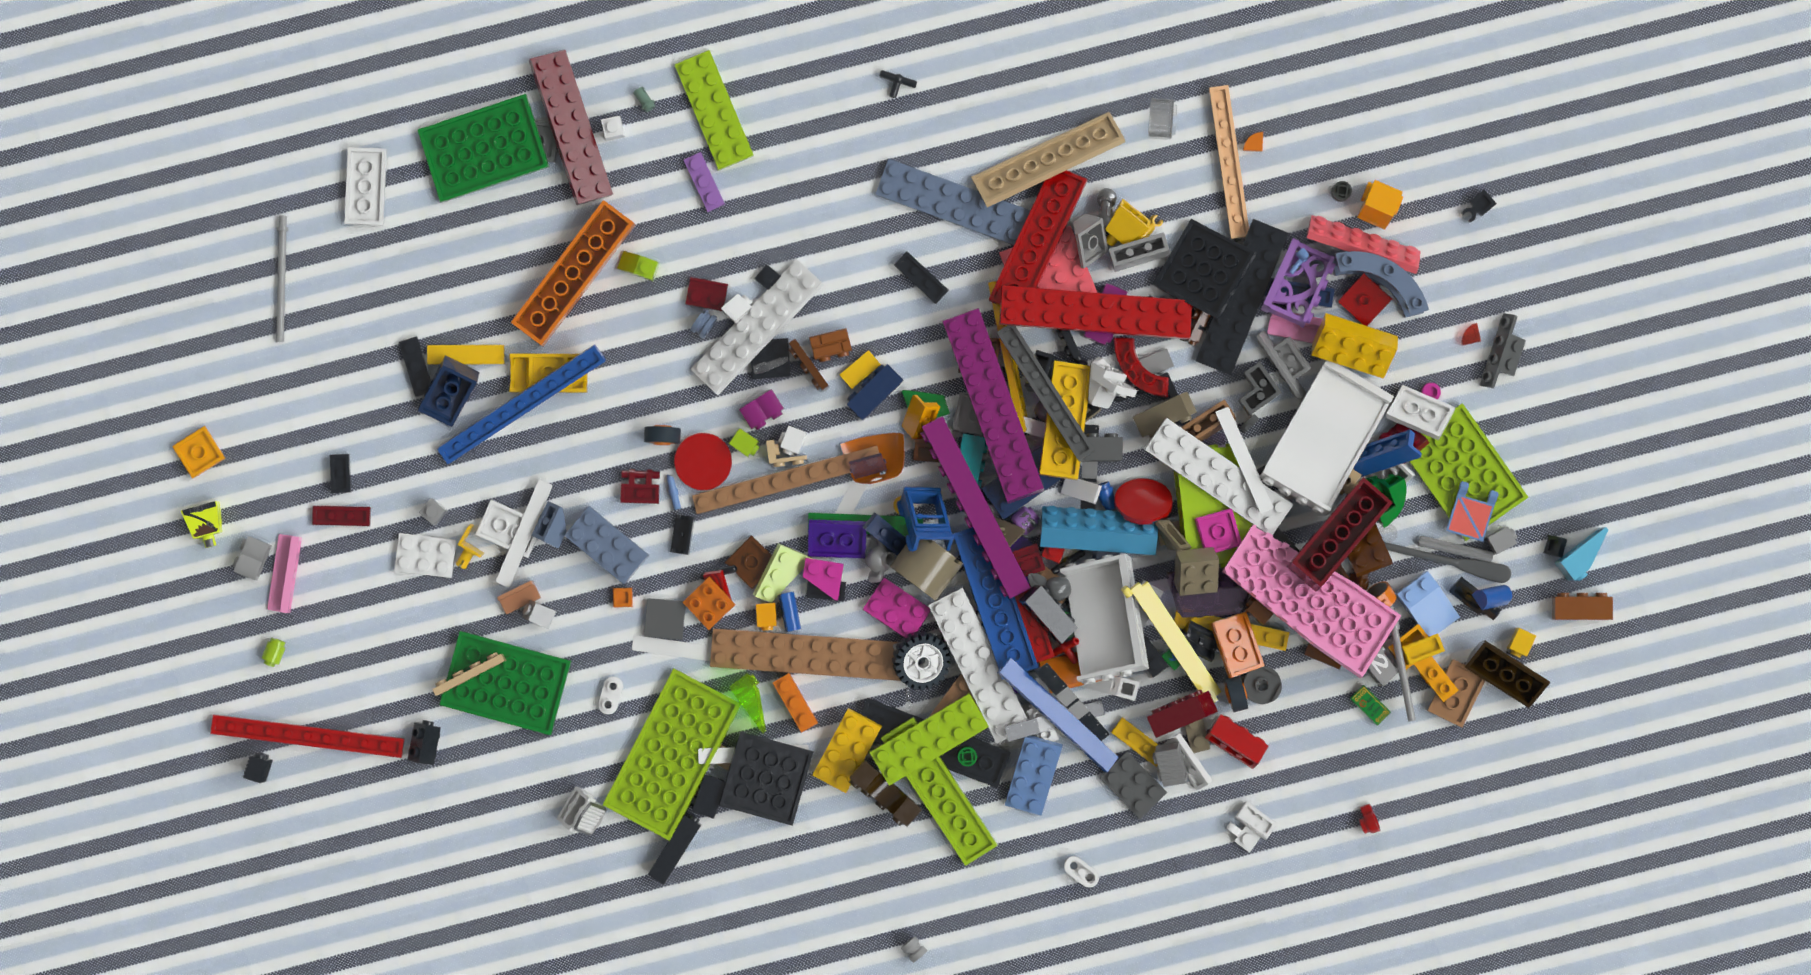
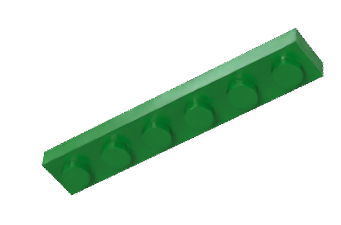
M808 513V531L809 519L867 522L872 515ZM879 515L902 535H909L904 517ZM917 518L918 524H923V518Z

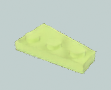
M778 543L753 595L772 603L804 569L806 558L811 557Z

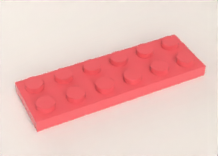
M1311 216L1306 238L1347 252L1358 251L1376 254L1396 263L1405 271L1417 274L1421 251L1417 248L1401 245L1395 240L1383 239L1377 234L1365 233L1359 228L1347 227L1340 222L1328 221L1322 216Z

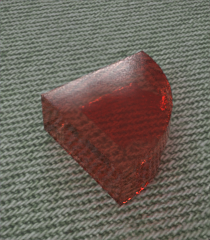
M1477 323L1470 325L1463 333L1461 339L1462 346L1481 342Z

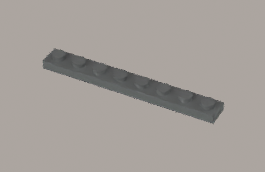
M1007 325L997 332L999 338L1077 460L1081 461L1095 452L1090 441L1016 326Z

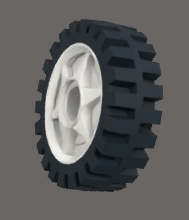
M914 632V635L908 634L906 639L903 637L900 640L901 643L896 645L897 649L893 651L894 658H892L893 669L906 686L912 687L915 690L918 688L920 690H925V688L931 689L933 685L937 686L940 680L943 681L945 679L944 675L948 674V667L950 668L951 665L949 661L951 657L946 645L940 638L930 632ZM925 657V661L922 664H918V660Z

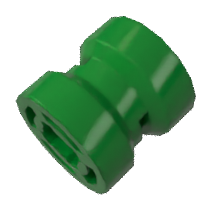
M969 746L961 748L958 752L959 762L963 766H972L977 760L976 751Z

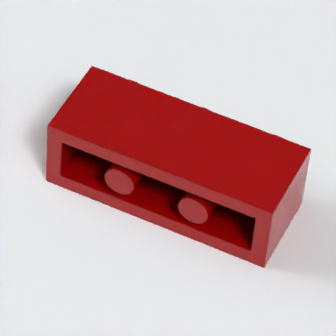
M1221 714L1214 721L1205 736V739L1251 769H1254L1259 764L1269 747L1262 738L1255 737L1249 733L1248 729L1238 726L1230 717Z

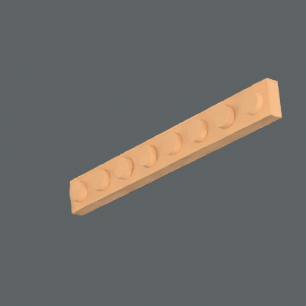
M1229 86L1210 87L1209 94L1230 238H1245L1249 224Z

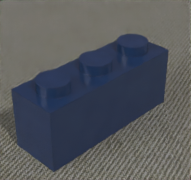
M883 364L879 366L874 372L876 376L871 380L867 378L860 385L862 389L858 393L854 391L847 398L849 401L847 406L862 421L904 381L888 364L885 367Z

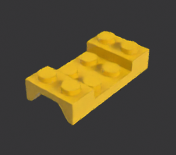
M510 354L511 381L509 392L521 393L579 354ZM588 373L558 393H588Z

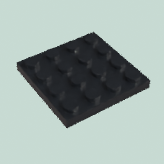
M1190 219L1153 285L1179 300H1185L1192 307L1219 320L1257 253Z
M739 731L719 806L793 826L814 752Z

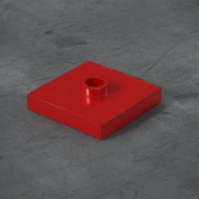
M1364 273L1338 302L1363 325L1368 326L1392 298Z

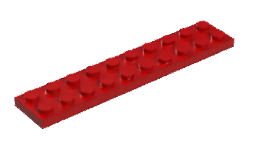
M1002 285L999 325L1189 340L1191 335L1192 306L1186 303L1185 300Z

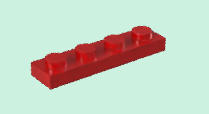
M1027 590L1015 596L1038 663L1055 656L1048 634L1019 602L1029 591Z

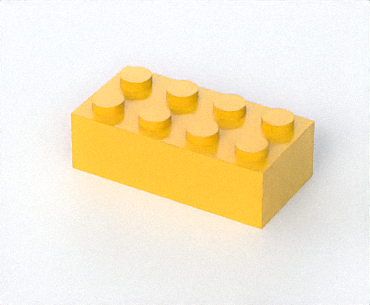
M1325 313L1312 342L1311 355L1384 379L1398 349V336Z

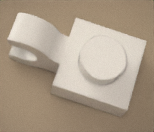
M1230 822L1226 829L1236 835L1233 841L1249 853L1261 838L1245 825L1240 829Z

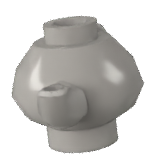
M877 540V547L871 549L865 557V563L871 569L868 576L870 582H880L884 572L890 568V565L895 560L894 555L879 540Z

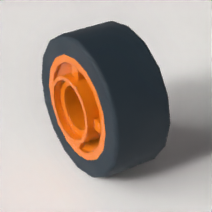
M654 425L644 428V442L653 443V445L680 444L681 428L668 425Z
M1240 675L1233 678L1224 677L1226 697L1233 712L1248 709V697Z

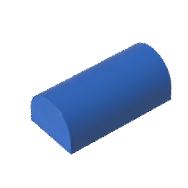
M1507 585L1477 590L1472 594L1482 610L1507 605L1512 599V591Z
M794 591L779 594L785 631L790 632L802 629Z

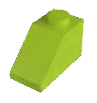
M623 251L617 269L653 282L660 264L652 259Z

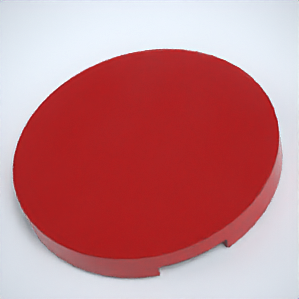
M697 433L687 437L679 445L675 454L674 464L679 478L687 486L696 490H711L720 486L727 479L732 468V455L726 443L719 437L709 433Z
M1145 478L1133 479L1125 482L1118 488L1114 504L1125 520L1146 525L1166 518L1172 509V495L1169 489L1158 481Z

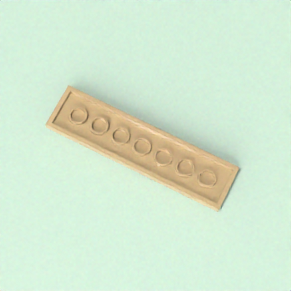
M1107 112L971 178L988 208L1125 143V139L1110 112Z

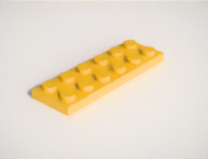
M1054 361L1051 382L1084 432L1088 405L1090 366ZM1047 413L1039 475L1078 480L1080 461L1077 460Z

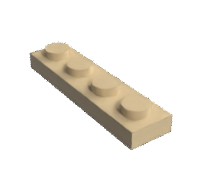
M495 652L487 657L488 661L482 664L478 661L470 665V670L464 673L463 670L458 671L452 675L453 679L449 681L443 679L435 683L436 688L432 689L435 696L506 661L504 655H498Z

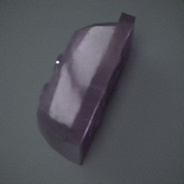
M1219 568L1218 591L1212 593L1180 596L1174 584L1175 571L1167 572L1166 575L1176 610L1183 618L1238 614L1246 605L1249 593L1223 573L1224 568Z

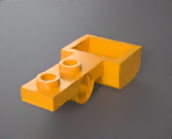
M1417 624L1400 637L1401 646H1406L1429 636ZM1391 644L1388 650L1396 659L1394 646ZM1403 653L1406 670L1414 665L1421 677L1434 690L1442 702H1445L1459 691L1432 656L1408 665Z

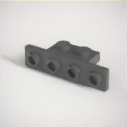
M1506 313L1502 315L1484 373L1482 374L1480 386L1494 388L1499 372L1509 376L1515 375L1526 342L1525 339L1512 334L1518 318L1516 315Z

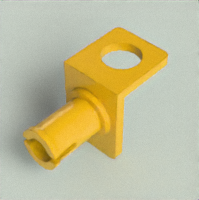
M473 524L467 527L457 544L463 548V551L455 564L457 566L461 565L463 569L467 568L473 555L479 558L484 555L483 551L465 541L474 526Z

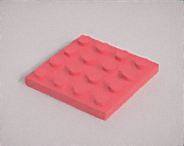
M1070 225L1065 228L1037 288L1097 293L1088 268H1081L1076 238ZM1013 247L999 252L1003 265H1005Z

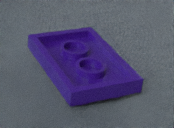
M809 519L808 556L865 559L866 530L863 526L866 522Z

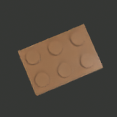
M1452 659L1445 673L1459 691L1445 702H1442L1435 693L1427 711L1463 728L1485 680L1465 668L1464 664Z

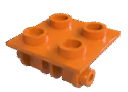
M710 577L683 601V604L708 630L736 605Z

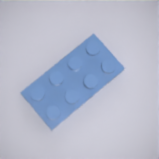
M1035 736L1024 738L1005 806L1042 816L1063 744Z

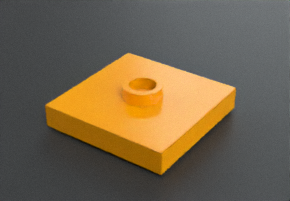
M203 426L172 446L192 479L226 459L206 426Z

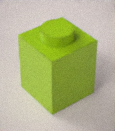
M740 428L729 443V445L748 458L750 455L754 456L760 448L758 446L759 441Z

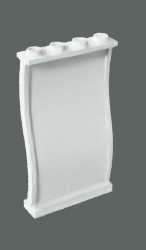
M1325 360L1260 474V478L1263 479L1262 481L1265 484L1277 487L1282 494L1296 498L1299 504L1308 505L1313 508L1312 510L1316 514L1326 516L1332 509L1343 485L1394 396L1345 367Z

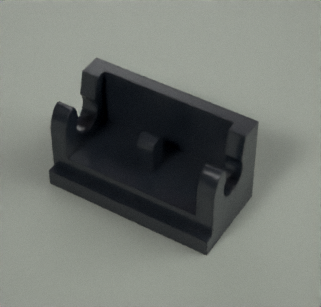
M676 514L670 552L690 554L695 517Z
M1191 620L1181 630L1197 656L1209 662L1214 660L1215 652L1219 653L1213 631Z

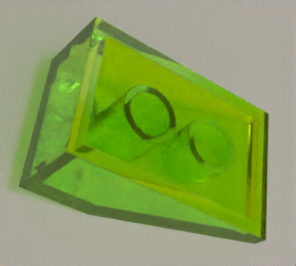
M746 673L728 687L764 734L766 727L760 692L757 687L759 682L753 674L749 676Z

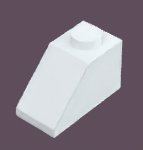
M737 294L721 309L737 324L751 310L752 306L750 304L752 301L745 295L741 297Z

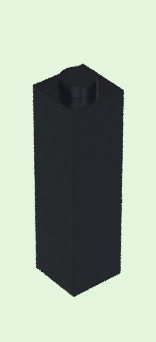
M692 814L683 817L671 840L668 841L649 871V876L663 885L666 883L702 824L699 823V818Z

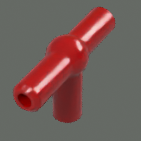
M1075 637L1054 648V656L1064 652L1072 664L1077 663L1079 660L1071 648L1079 644V639Z

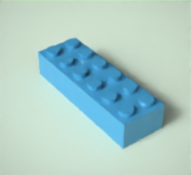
M1042 506L1040 547L1156 555L1158 528L1155 523L1157 521H1153L1152 524L1143 525L1129 522L1119 512L1112 510L1103 511L1076 509L1074 507Z

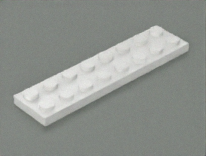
M796 259L769 290H766L752 305L751 310L737 324L735 323L691 370L710 389L719 395L824 284Z
M1168 418L1164 419L1144 449L1265 533L1268 532L1273 535L1293 506L1292 503L1264 485L1274 508L1260 513L1241 469Z
M962 588L928 606L997 744L1007 739L1005 726L1027 721L1028 719L1011 685L1007 681L1001 680L1000 675L997 673L998 667L988 638Z

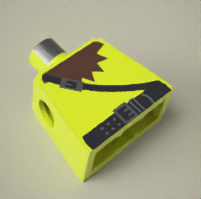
M214 501L181 510L193 539L203 538L205 548L216 546L214 535L223 531L220 502Z

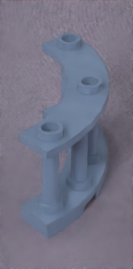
M1350 251L1335 253L1336 256H1334L1333 261L1336 264L1334 268L1335 276H1362L1365 273L1369 278L1386 287L1394 295L1402 309L1404 318L1423 314L1424 311L1429 310L1427 301L1418 284L1396 263L1382 256L1367 252Z

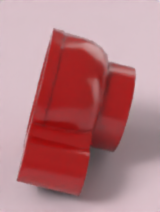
M1371 804L1360 807L1364 818L1359 819L1363 832L1366 834L1381 831Z

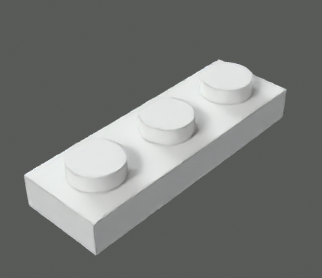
M1180 733L1164 743L1179 742L1188 779L1197 791L1213 781Z

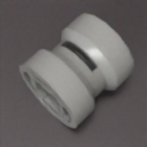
M916 936L912 937L901 947L904 953L910 954L909 959L913 963L927 952L924 946H920Z

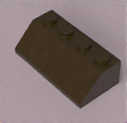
M1486 640L1477 644L1465 664V668L1529 709L1550 684V681Z

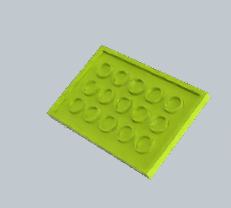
M1463 403L1455 408L1439 440L1422 434L1428 439L1429 444L1420 451L1422 453L1421 458L1409 461L1449 519L1461 481L1469 484L1465 496L1487 503L1489 492L1491 490L1498 492L1499 495L1494 505L1489 525L1529 498ZM1462 536L1464 541L1470 539L1469 537Z

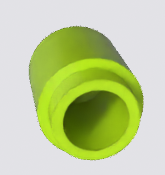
M271 637L270 641H267L261 657L264 660V664L275 667V664L279 665L286 648L284 647L286 642Z

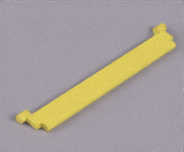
M1146 581L1142 585L1138 582L1130 589L1128 586H1124L1121 591L1125 597L1129 598L1132 594L1134 595L1197 691L1202 690L1203 693L1209 691L1214 703L1218 701L1216 696L1222 691L1149 582Z

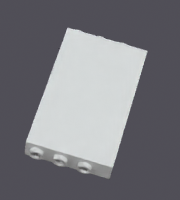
M1127 554L1117 556L1105 555L1099 560L1088 559L1082 564L1071 563L1067 564L1065 568H1061L1060 573L1065 575L1071 585V594L1069 595L1071 616L1075 620L1074 624L1078 627L1074 631L1075 637L1079 639V644L1076 645L1081 676H1077V680L1084 685H1092L1097 680L1110 681L1115 676L1128 677L1133 672L1149 669L1138 601L1133 594L1131 597L1126 598L1121 591L1124 586H1128L1130 589L1135 585L1131 557Z

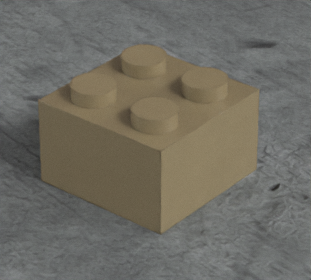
M1214 547L1176 551L1174 584L1180 596L1218 591L1219 558Z

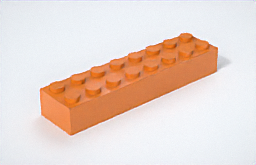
M603 200L511 323L544 347L635 227V223Z

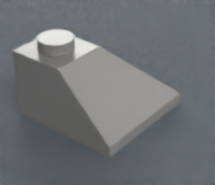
M1084 214L1073 222L1081 268L1087 267L1108 252L1103 218Z

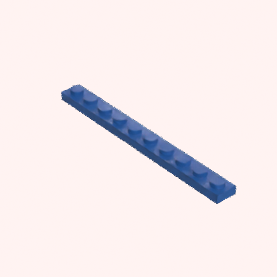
M594 344L437 448L438 452L446 463L450 464L606 361L605 357L596 344Z

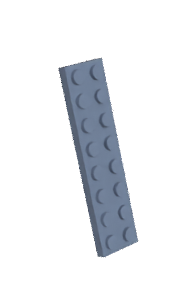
M891 159L887 161L875 194L876 196L1011 245L1015 244L1031 211L1004 200L987 208L978 191Z

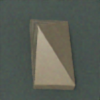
M1158 520L1155 523L1168 550H1189L1191 548V545L1170 520Z

